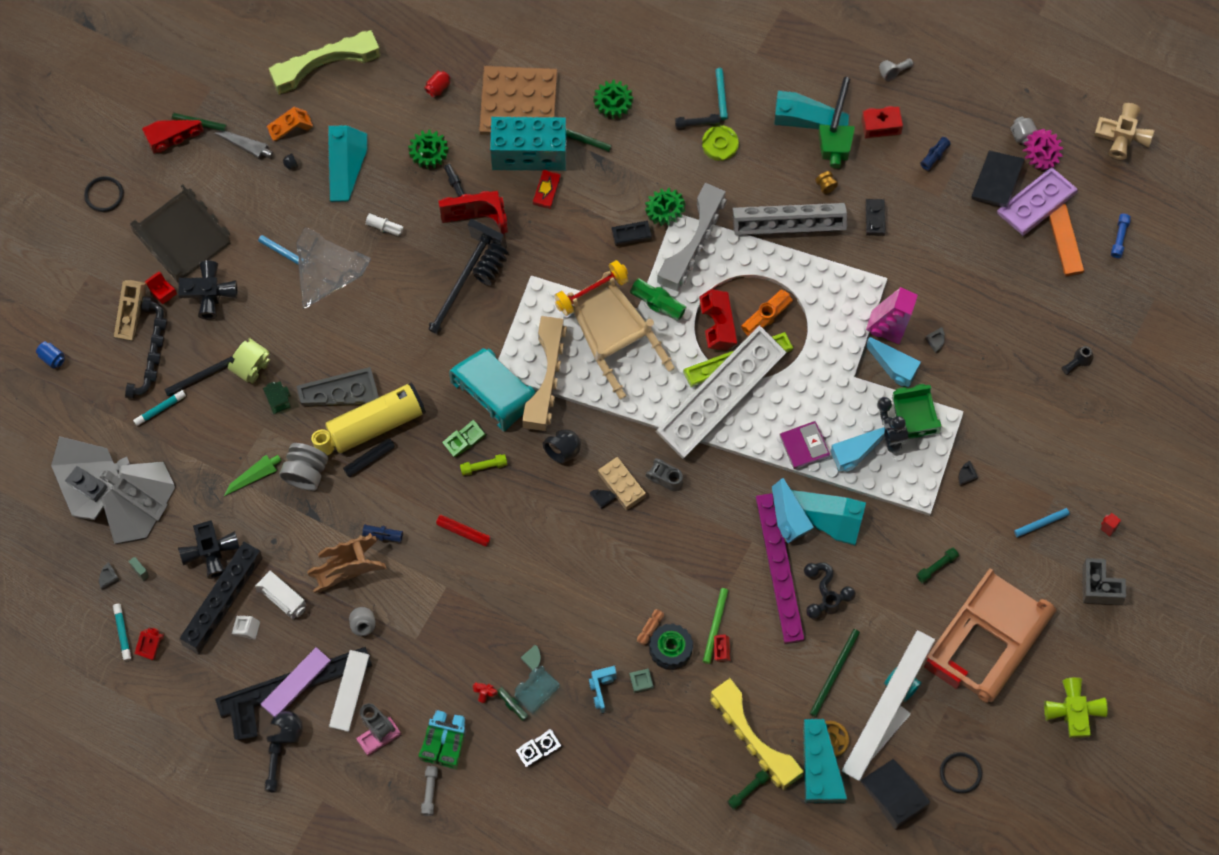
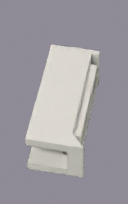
M271 571L255 586L257 592H263L275 605L288 616H291L292 620L304 613L306 609L305 600Z

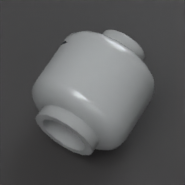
M1024 117L1015 119L1011 127V132L1016 142L1023 145L1024 142L1029 141L1027 136L1037 131L1033 120Z
M358 607L351 612L349 616L351 631L358 636H366L373 632L375 617L369 608Z

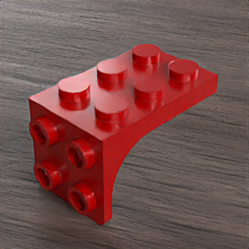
M482 191L479 194H464L456 198L446 197L438 201L442 223L487 217L496 222L500 233L504 234V237L505 233H508L503 197H499L498 191Z

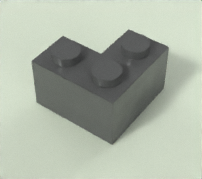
M1086 558L1083 564V603L1122 605L1126 598V579L1106 578V559Z

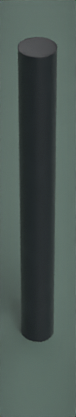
M844 77L829 129L832 133H835L838 128L850 83L849 77Z
M231 356L164 390L167 396L228 367L229 362L233 364L235 359Z

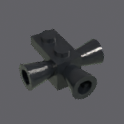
M211 260L200 262L202 278H179V298H198L201 304L198 317L205 320L217 317L215 304H219V296L237 299L238 296L237 280L219 284L216 277L219 264Z
M212 520L193 525L198 546L178 547L183 566L201 557L203 563H206L207 578H220L225 570L219 560L222 558L221 551L238 550L240 548L235 531L217 540Z

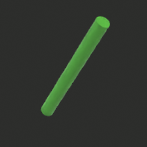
M721 588L703 658V663L706 664L711 663L714 651V635H718L728 594V589Z

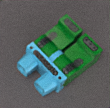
M437 710L433 719L429 721L418 757L420 761L435 765L439 762L440 766L457 770L466 734L465 717L454 715L453 722L450 724L445 722L447 713Z

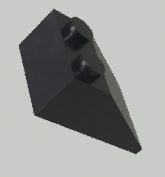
M894 759L860 780L895 830L928 809L930 801L920 787Z

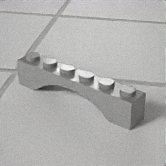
M707 183L704 184L697 197V209L699 212L697 231L683 250L665 259L657 274V283L677 292L680 286L683 287L685 285L688 270L692 271L696 255L699 256L702 252L704 239L708 240L711 234L710 227L712 224H716L719 218V210H723L726 205V191Z

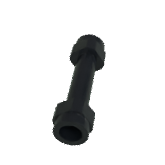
M710 114V117L675 118L676 129L680 130L685 129V126L710 124L711 127L720 125L719 114Z
M270 743L269 745L270 763L268 779L265 780L266 792H277L278 756L281 755L282 744Z

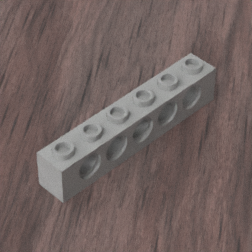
M845 203L733 208L734 234L847 230V211Z

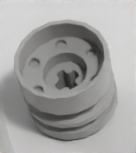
M292 443L289 447V453L286 455L288 461L283 463L279 477L294 487L304 490H316L321 480L319 472L325 470L328 456L315 447L301 443Z

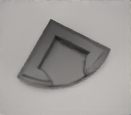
M942 327L928 334L925 338L935 353L944 344L945 333Z
M109 562L102 568L99 576V585L102 590L119 581Z

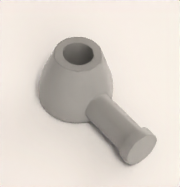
M909 58L896 65L885 60L880 64L879 69L885 81H891L900 71L913 67V61Z

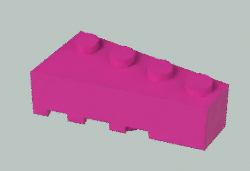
M900 287L872 310L866 330L876 337H883L896 344H900L918 295Z

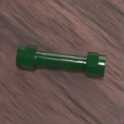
M954 547L948 549L942 558L927 569L923 568L916 574L917 579L922 584L930 580L933 573L948 562H954L960 556L958 551Z
M762 769L755 775V779L741 792L730 797L727 801L728 805L733 810L739 808L742 805V801L760 784L763 786L770 779V776Z

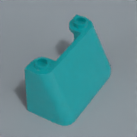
M482 348L449 371L450 383L457 389L460 387L462 391L466 390L490 413L492 419L495 418L499 422L497 426L505 432L524 414L526 402L536 392L531 386H526L496 359V355L491 349L488 348L486 350Z

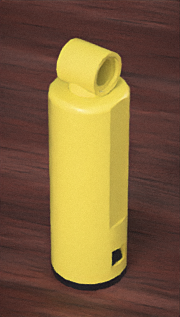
M411 382L326 422L327 430H317L314 432L311 438L315 448L321 450L326 455H330L334 451V447L338 453H343L426 414V411L416 388Z

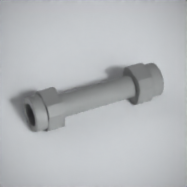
M427 766L425 771V778H427L424 803L421 806V815L433 816L434 804H432L434 783L438 777V767Z

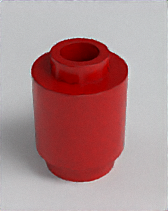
M437 71L426 82L424 90L433 98L439 96L451 84L450 76L445 71Z

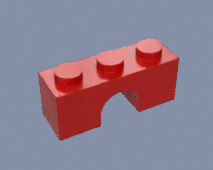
M710 289L699 296L702 314L709 315L715 322V325L705 331L707 346L709 349L727 351L737 344L729 294L725 291Z

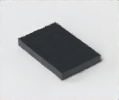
M989 150L972 193V200L1008 208L1024 166L1025 158Z

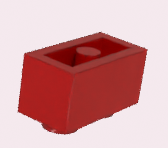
M1113 513L1109 516L1106 515L1101 523V530L1108 536H1111L1118 528L1121 519Z
M726 634L714 635L715 660L718 662L730 661V637Z

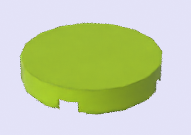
M711 127L702 138L704 153L713 160H728L738 150V136L729 127Z

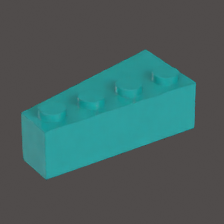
M804 719L805 803H845L847 797L825 719Z

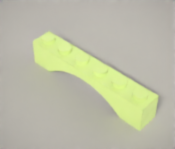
M363 31L351 38H344L335 44H328L319 50H312L300 57H293L284 63H277L269 68L270 76L279 95L295 89L306 74L318 66L339 60H352L364 63L380 57V51L372 31Z

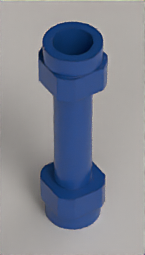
M1120 214L1118 220V234L1111 251V256L1114 258H1121L1124 251L1123 241L1126 228L1129 227L1131 216L1128 214Z

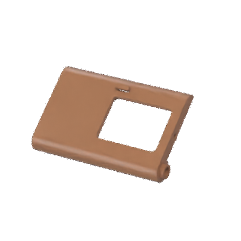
M989 568L929 652L927 659L930 658L961 679L960 684L977 694L982 701L993 702L1056 612V608L1046 600L1040 599L1039 602L1035 601L998 577ZM974 625H979L1007 644V648L981 684H976L948 664Z

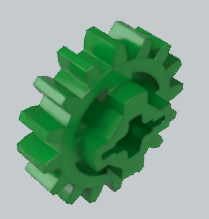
M612 80L611 84L605 81V86L600 84L599 90H595V96H593L595 109H598L599 114L604 112L605 118L608 115H611L612 119L615 118V115L621 118L622 113L627 115L628 109L632 108V90H628L627 84L622 86V81H619L618 84H615V80Z
M429 129L428 133L425 134L422 130L420 136L415 134V140L410 139V145L408 146L409 156L413 158L414 164L419 162L420 168L423 165H426V169H429L430 165L436 168V163L442 165V159H447L446 153H449L448 142L444 140V135L438 136V131L432 134Z
M661 188L660 193L654 191L655 196L648 197L650 202H645L647 207L645 211L649 220H653L654 224L659 222L660 226H663L666 222L669 226L670 221L676 223V218H682L681 212L686 211L683 196L681 193L678 194L676 189L671 192L670 188L667 191Z

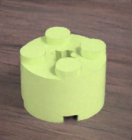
M248 338V342L244 341L234 353L233 358L235 361L233 364L229 362L228 370L244 381L253 384L259 376L258 371L261 368L265 369L270 362V359H268L269 351L251 338Z

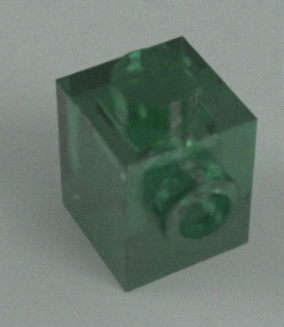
M281 381L271 382L263 388L273 414L291 408L288 399L291 395L287 386L283 387Z

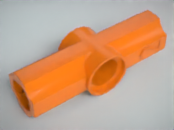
M781 289L768 302L761 304L759 310L741 325V329L747 336L758 326L764 329L767 325L772 324L775 318L793 302L792 298L785 290ZM764 312H769V313H771V315H770V316H765V315H763V313H764Z

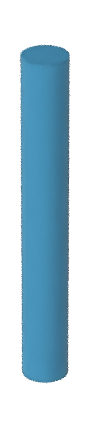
M263 235L259 237L258 242L301 267L307 268L308 261Z
M1065 508L1014 530V533L1018 538L1070 515V513Z

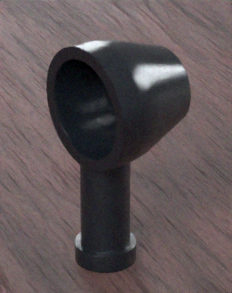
M1088 346L1078 348L1074 354V359L1061 367L1062 371L1068 375L1078 365H1090L1093 361L1091 348Z

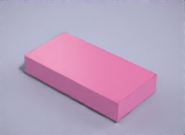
M391 717L387 719L392 723L395 731L389 732L382 738L380 743L370 731L356 738L367 756L401 735Z

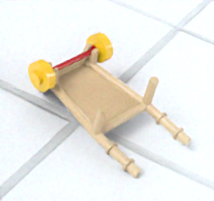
M615 260L609 264L610 271L603 273L602 279L575 295L572 292L566 295L563 291H560L554 296L556 300L555 306L559 312L562 311L565 316L574 312L591 352L604 373L603 377L606 376L614 389L613 393H616L621 400L626 397V394L622 389L623 386L619 385L613 375V370L605 362L604 359L646 335L652 344L651 348L655 349L662 360L661 364L665 365L668 372L674 370L675 367L671 362V357L669 358L662 348V342L657 340L651 330L654 321L648 319L645 322L615 284V280L619 285L628 282L626 267Z

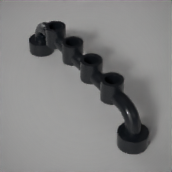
M144 296L142 301V311L150 312V309L156 311L144 382L140 388H135L133 383H127L125 398L133 399L134 395L145 394L149 390L151 382H156L157 371H154V366L160 363L161 354L157 353V349L163 346L164 336H160L161 330H166L167 319L163 318L164 310L162 306L152 301V297Z

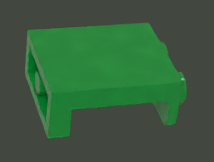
M918 384L914 388L907 389L902 387L893 392L892 402L895 414L905 419L908 439L940 434L942 426L940 420L937 419L931 396V385Z

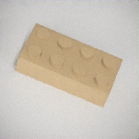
M618 457L598 470L600 478L611 492L617 496L618 501L626 511L646 498L644 490Z

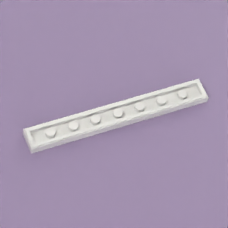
M918 630L916 631L842 772L859 781L861 780L935 639Z

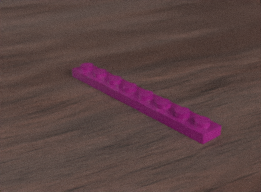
M773 493L756 496V503L784 644L803 642L804 636L785 541L778 528Z

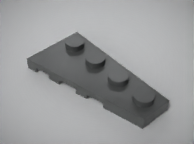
M371 367L296 386L301 406L366 404L379 398Z

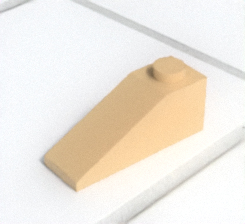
M132 280L123 281L114 337L133 340L142 310L146 283Z

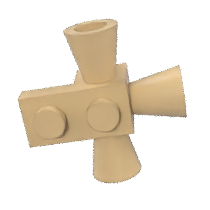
M1124 103L1122 115H1120L1118 122L1103 117L1099 118L1094 136L1115 141L1109 151V155L1115 159L1124 160L1127 158V145L1130 146L1132 139L1148 148L1150 146L1154 130L1136 129L1138 122L1136 118L1141 110L1136 104Z

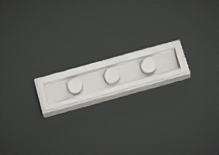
M350 650L331 717L330 728L349 732L369 659L368 654Z

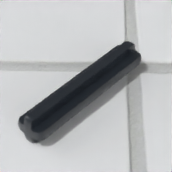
M390 438L384 440L343 468L345 474L348 477L354 475L395 447L393 441Z

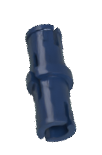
M941 137L938 143L929 149L928 155L920 162L924 170L929 171L934 163L942 158L944 151L951 145L949 139Z
M364 524L362 536L365 537L371 533L379 541L388 540L401 543L403 538V531L387 529L386 526L376 527Z

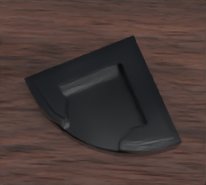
M971 461L966 462L959 472L958 481L960 486L978 479Z
M596 489L590 492V496L600 509L617 499V496L611 491Z

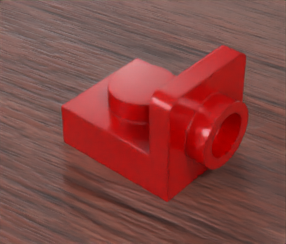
M150 627L141 631L134 654L154 660L160 640L164 638V634L159 633L158 629Z

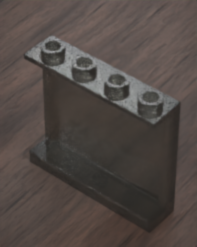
M181 185L182 192L143 221L138 223L135 219L130 223L132 232L177 283H179V278H186L198 269L200 262L210 260L231 244L230 233L226 227H221L218 224L217 217L213 213L210 215L207 212L206 205L202 201L198 202L191 188L187 189L184 185Z

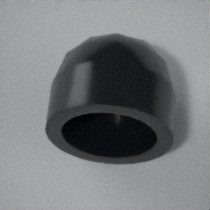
M293 153L284 157L283 164L287 169L298 167Z

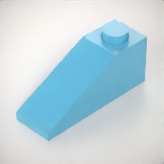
M869 337L867 349L890 378L900 386L909 387L919 370L921 362Z
M884 427L832 444L830 452L838 471L844 470L848 472L853 470L885 438Z
M784 478L780 479L772 486L776 518L782 536L786 539L787 543H790L802 537L814 527Z

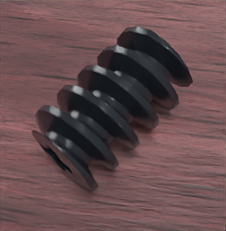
M490 243L488 249L484 251V255L481 256L480 261L477 262L476 267L473 268L475 278L481 283L491 286L492 283L489 279L495 280L496 277L493 273L499 274V270L496 267H503L500 261L506 262L507 258L504 255H509V252L499 244Z

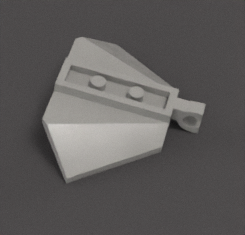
M59 436L51 466L72 516L95 520L104 508L102 497L112 486L111 483L99 477L101 472L109 470L118 476L120 466L129 465L130 462L125 457L114 464L107 448ZM76 466L107 485L108 488L97 502L65 482Z
M164 462L121 465L118 476L109 470L101 472L99 477L112 484L111 488L102 497V502L114 543L147 537L155 522L161 517L168 505L166 503L175 489Z

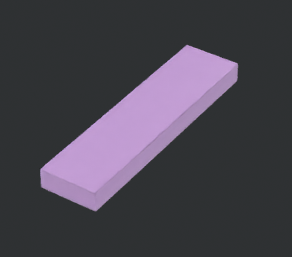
M315 648L261 703V706L273 717L283 712L325 669L331 660L318 648Z

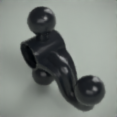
M882 397L877 402V408L880 410L882 425H884L887 449L890 453L897 454L902 449V442L908 441L906 421L901 416L888 417L887 411L891 409L892 402L889 398Z
M823 562L817 564L808 563L804 567V574L808 578H815L820 570L826 572L825 577L819 584V590L823 596L822 603L819 605L810 604L806 609V614L811 619L820 617L822 611L827 614H835L839 610L840 602L852 601L856 596L855 590L850 586L844 587L840 594L827 590V585L834 577V571L829 564ZM833 600L836 604L828 605L826 602Z

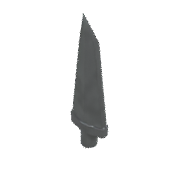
M215 132L257 158H260L262 155L268 158L273 156V151L267 149L268 144L230 132Z

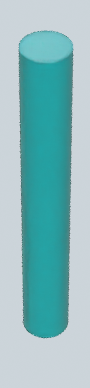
M717 68L715 71L720 119L727 120L723 69Z

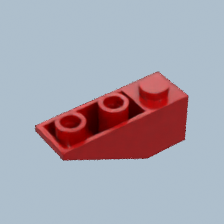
M159 120L142 128L144 137L153 154L163 152L168 147L180 144L185 139L195 137L204 131L200 120Z

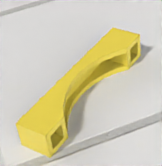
M730 678L711 691V704L715 709L719 708L723 713L722 717L728 725L732 724L736 729L734 730L736 736L746 742V748L752 756H757L760 760L759 765L765 772L768 770L772 775L771 780L776 787L780 786L785 790L802 777L803 770L792 756L771 749L762 743L752 732L743 713L742 693Z

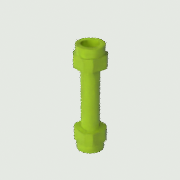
M505 454L495 455L494 459L473 464L469 462L460 465L462 476L472 475L473 471L498 466V468L507 465Z

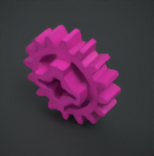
M1045 129L1034 131L1032 135L1027 136L1029 141L1024 142L1027 148L1023 152L1028 154L1025 159L1030 158L1029 164H1035V169L1041 168L1045 170L1054 167V164L1059 163L1057 158L1062 157L1059 150H1062L1063 147L1058 145L1061 140H1056L1057 134L1051 135V130L1045 131Z

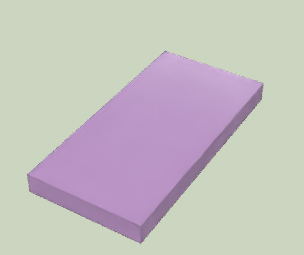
M1051 167L1013 197L1009 202L1008 208H999L997 214L1024 236L1077 194L1078 189Z

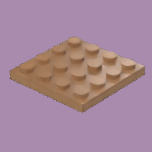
M484 66L480 135H491V117H554L557 69Z

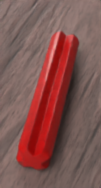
M439 515L436 524L444 529L485 547L490 543L491 537L443 515Z

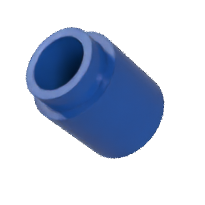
M44 341L36 349L38 357L51 368H58L65 361V354L52 343Z

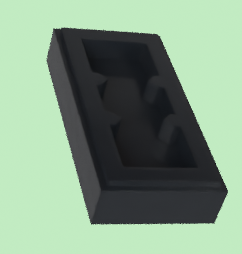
M648 220L611 227L615 247L652 240Z

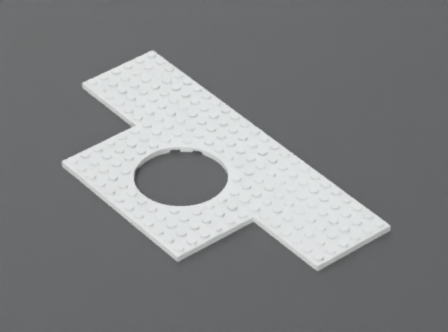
M682 215V218L677 217L676 223L670 221L647 283L655 288L661 287L665 289L672 298L687 306V309L679 321L661 311H653L643 300L640 301L639 307L636 309L645 322L648 319L654 321L651 330L657 340L662 342L661 346L667 356L671 357V362L675 369L668 372L665 365L661 364L662 360L655 349L651 348L652 344L647 336H643L604 359L608 367L613 370L612 373L619 385L623 386L622 389L626 397L620 400L617 394L613 393L614 389L606 376L603 377L604 373L591 352L574 312L565 316L555 306L556 300L554 295L563 291L566 295L570 292L575 295L580 291L534 276L530 277L498 360L526 386L529 385L538 391L547 372V357L542 345L538 341L541 316L564 319V326H567L566 337H562L561 343H564L563 354H559L558 361H561L560 372H556L555 378H558L557 389H553L552 396L658 429L700 386L697 385L691 388L683 373V369L708 360L702 353L695 336L694 324L700 307L699 296L737 277L760 278L782 286L788 292L793 293L806 315L807 339L803 350L786 369L772 376L761 378L699 443L930 516L964 411L933 402L937 419L940 420L942 426L940 434L908 439L907 442H902V449L897 454L888 451L887 442L884 438L853 470L848 472L844 470L838 471L830 452L832 444L884 427L880 417V410L877 408V402L882 397H887L892 402V395L895 390L854 376L869 335L866 327L871 312L880 303L887 278L746 234L735 235L733 230L712 224L708 240L704 239L702 243L703 249L699 256L696 255L692 271L688 270L686 274L687 280L683 287L680 286L677 292L657 283V274L665 259L676 255L690 243L699 225V220L684 215ZM893 402L891 409L887 411L888 417L892 418L896 417ZM816 421L830 457L793 469L779 435L782 432Z

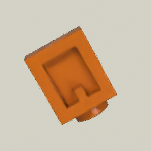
M296 107L291 108L267 126L273 141L279 140L296 127L305 130L313 127L307 111Z

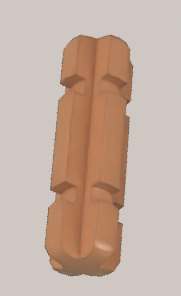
M657 609L654 610L652 618H649L642 633L637 637L638 643L644 646L648 643L649 637L652 636L659 622L664 617L663 612Z

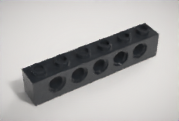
M243 541L179 639L184 647L198 655L200 654L263 559L260 550Z

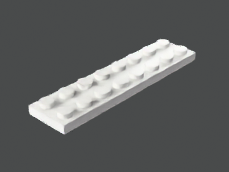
M758 326L655 432L683 459L785 355L786 351L761 326Z

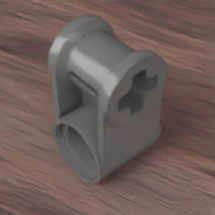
M655 458L653 461L654 465L645 476L650 481L660 484L671 491L680 490L683 486L682 472L663 460ZM673 477L679 479L677 482L670 481V479Z
M367 703L361 707L360 716L362 722L379 743L389 732L395 731L392 723L374 704ZM368 712L375 713L371 718L365 717Z

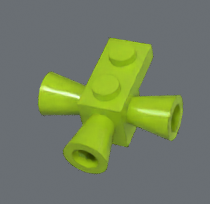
M1082 678L1064 679L1062 682L1067 697L1063 703L1045 701V719L1047 721L1064 716L1065 723H1068L1069 738L1090 737L1088 715L1107 717L1106 698L1086 702V696H1081Z

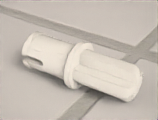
M370 213L366 219V225L380 229L381 232L386 231L397 236L402 234L403 226L388 221V218L383 219Z

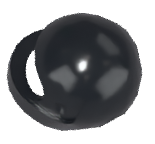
M559 430L556 432L555 437L549 436L544 440L543 449L554 461L565 463L578 456L581 449V440L571 430ZM549 443L556 446L561 453H555Z
M290 711L276 714L270 724L279 726L281 731L278 734L268 736L267 742L298 743L303 732L301 718Z

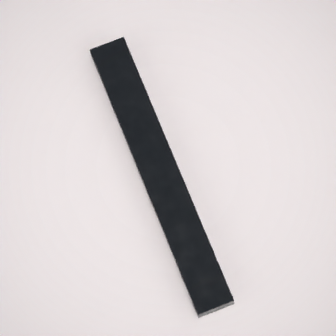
M366 646L354 650L356 652L368 654ZM349 652L331 658V662L305 689L343 677ZM370 657L366 668L372 667ZM291 672L215 698L221 719L231 715L229 700L252 697L253 706H259Z

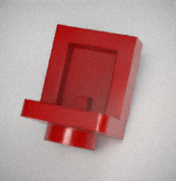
M160 271L145 281L151 295L162 305L177 295L175 288L165 280Z

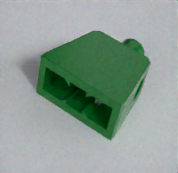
M819 125L818 137L822 159L830 160L831 168H840L841 160L847 161L849 158L855 126L838 125L837 131L832 133L829 130L831 125Z

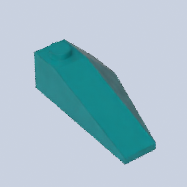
M778 91L774 125L819 129V125H831L835 108L796 92ZM842 112L838 125L848 126L849 114Z
M347 125L329 126L330 202H349L356 184V178L362 167L363 159L367 154V133Z
M791 490L811 524L816 526L815 528L824 531L836 541L855 546L866 502L846 497Z

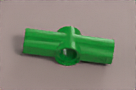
M640 278L634 282L630 290L632 295L646 302L647 306L653 311H661L677 321L682 318L687 309V306L672 298L665 289L661 287L655 288Z

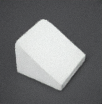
M237 616L232 635L255 639L260 621L252 616Z

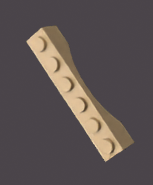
M541 316L538 341L542 345L547 357V372L540 389L525 404L523 428L546 431L547 425L551 424L552 414L549 413L550 407L554 406L555 396H552L553 389H557L558 378H555L556 372H560L561 361H558L559 354H563L564 343H561L562 337H566L567 326H564V319Z

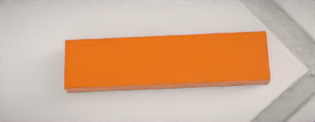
M1063 204L1049 215V220L1064 275L1070 276L1083 273L1084 268L1067 206Z

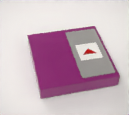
M816 421L782 432L779 435L793 469L830 457Z

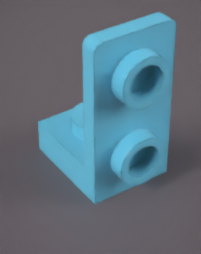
M615 666L591 672L592 678L589 679L591 690L596 692L597 697H593L596 709L600 708L601 714L605 713V706L599 683L609 684L616 679Z

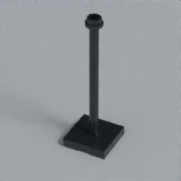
M470 219L467 224L470 235L480 242L435 321L428 324L429 331L434 334L441 332L442 328L440 325L486 245L496 243L505 249L507 248L504 234Z

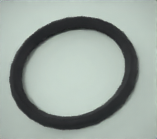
M109 176L93 179L88 183L84 191L86 204L91 209L99 212H106L116 208L123 198L121 184ZM100 180L112 181L119 188L118 200L107 208L96 207L88 199L90 187Z
M955 752L943 760L940 766V778L949 790L955 793H968L980 784L982 768L977 759L972 755L964 752ZM954 757H967L977 767V780L967 789L952 787L944 777V767Z

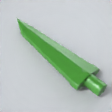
M265 455L230 483L225 495L275 473L276 469L274 466L282 460L278 455L271 459Z

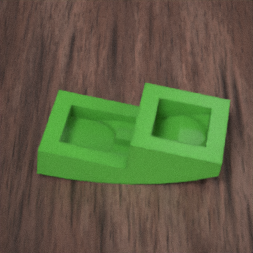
M472 420L459 432L456 430L442 443L453 457H456L483 439L486 434Z

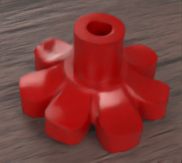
M476 682L473 684V691L479 693L478 701L481 703L486 702L487 696L494 697L497 695V690L491 684L487 686L484 683Z

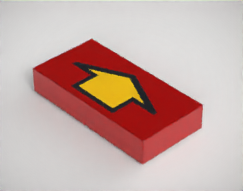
M547 170L542 171L533 199V205L551 209L561 174Z

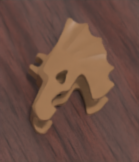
M371 533L366 537L360 535L355 540L339 543L336 547H326L319 552V558L333 557L329 558L324 565L313 567L307 571L309 576L317 579L319 585L313 590L314 593L322 592L343 580L354 578L369 571L387 569L385 563H381V561L365 559L364 553L376 543V536H372Z

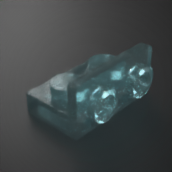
M543 666L532 670L529 674L530 678L525 683L521 682L515 688V699L532 714L560 687V684L545 671Z

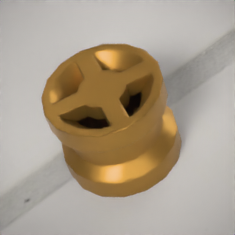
M826 171L815 179L817 185L821 186L823 194L832 192L838 186V182L833 179L831 171Z

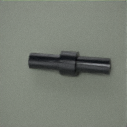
M451 164L445 165L444 169L449 177L448 181L451 187H454L457 196L461 197L465 193L460 185L459 176L455 175Z

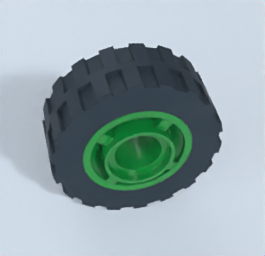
M671 623L670 625L664 624V626L658 627L653 632L649 644V653L652 656V660L659 667H663V669L675 670V668H681L682 665L688 662V659L690 660L693 650L692 636L680 625ZM673 644L676 648L671 650L666 645Z

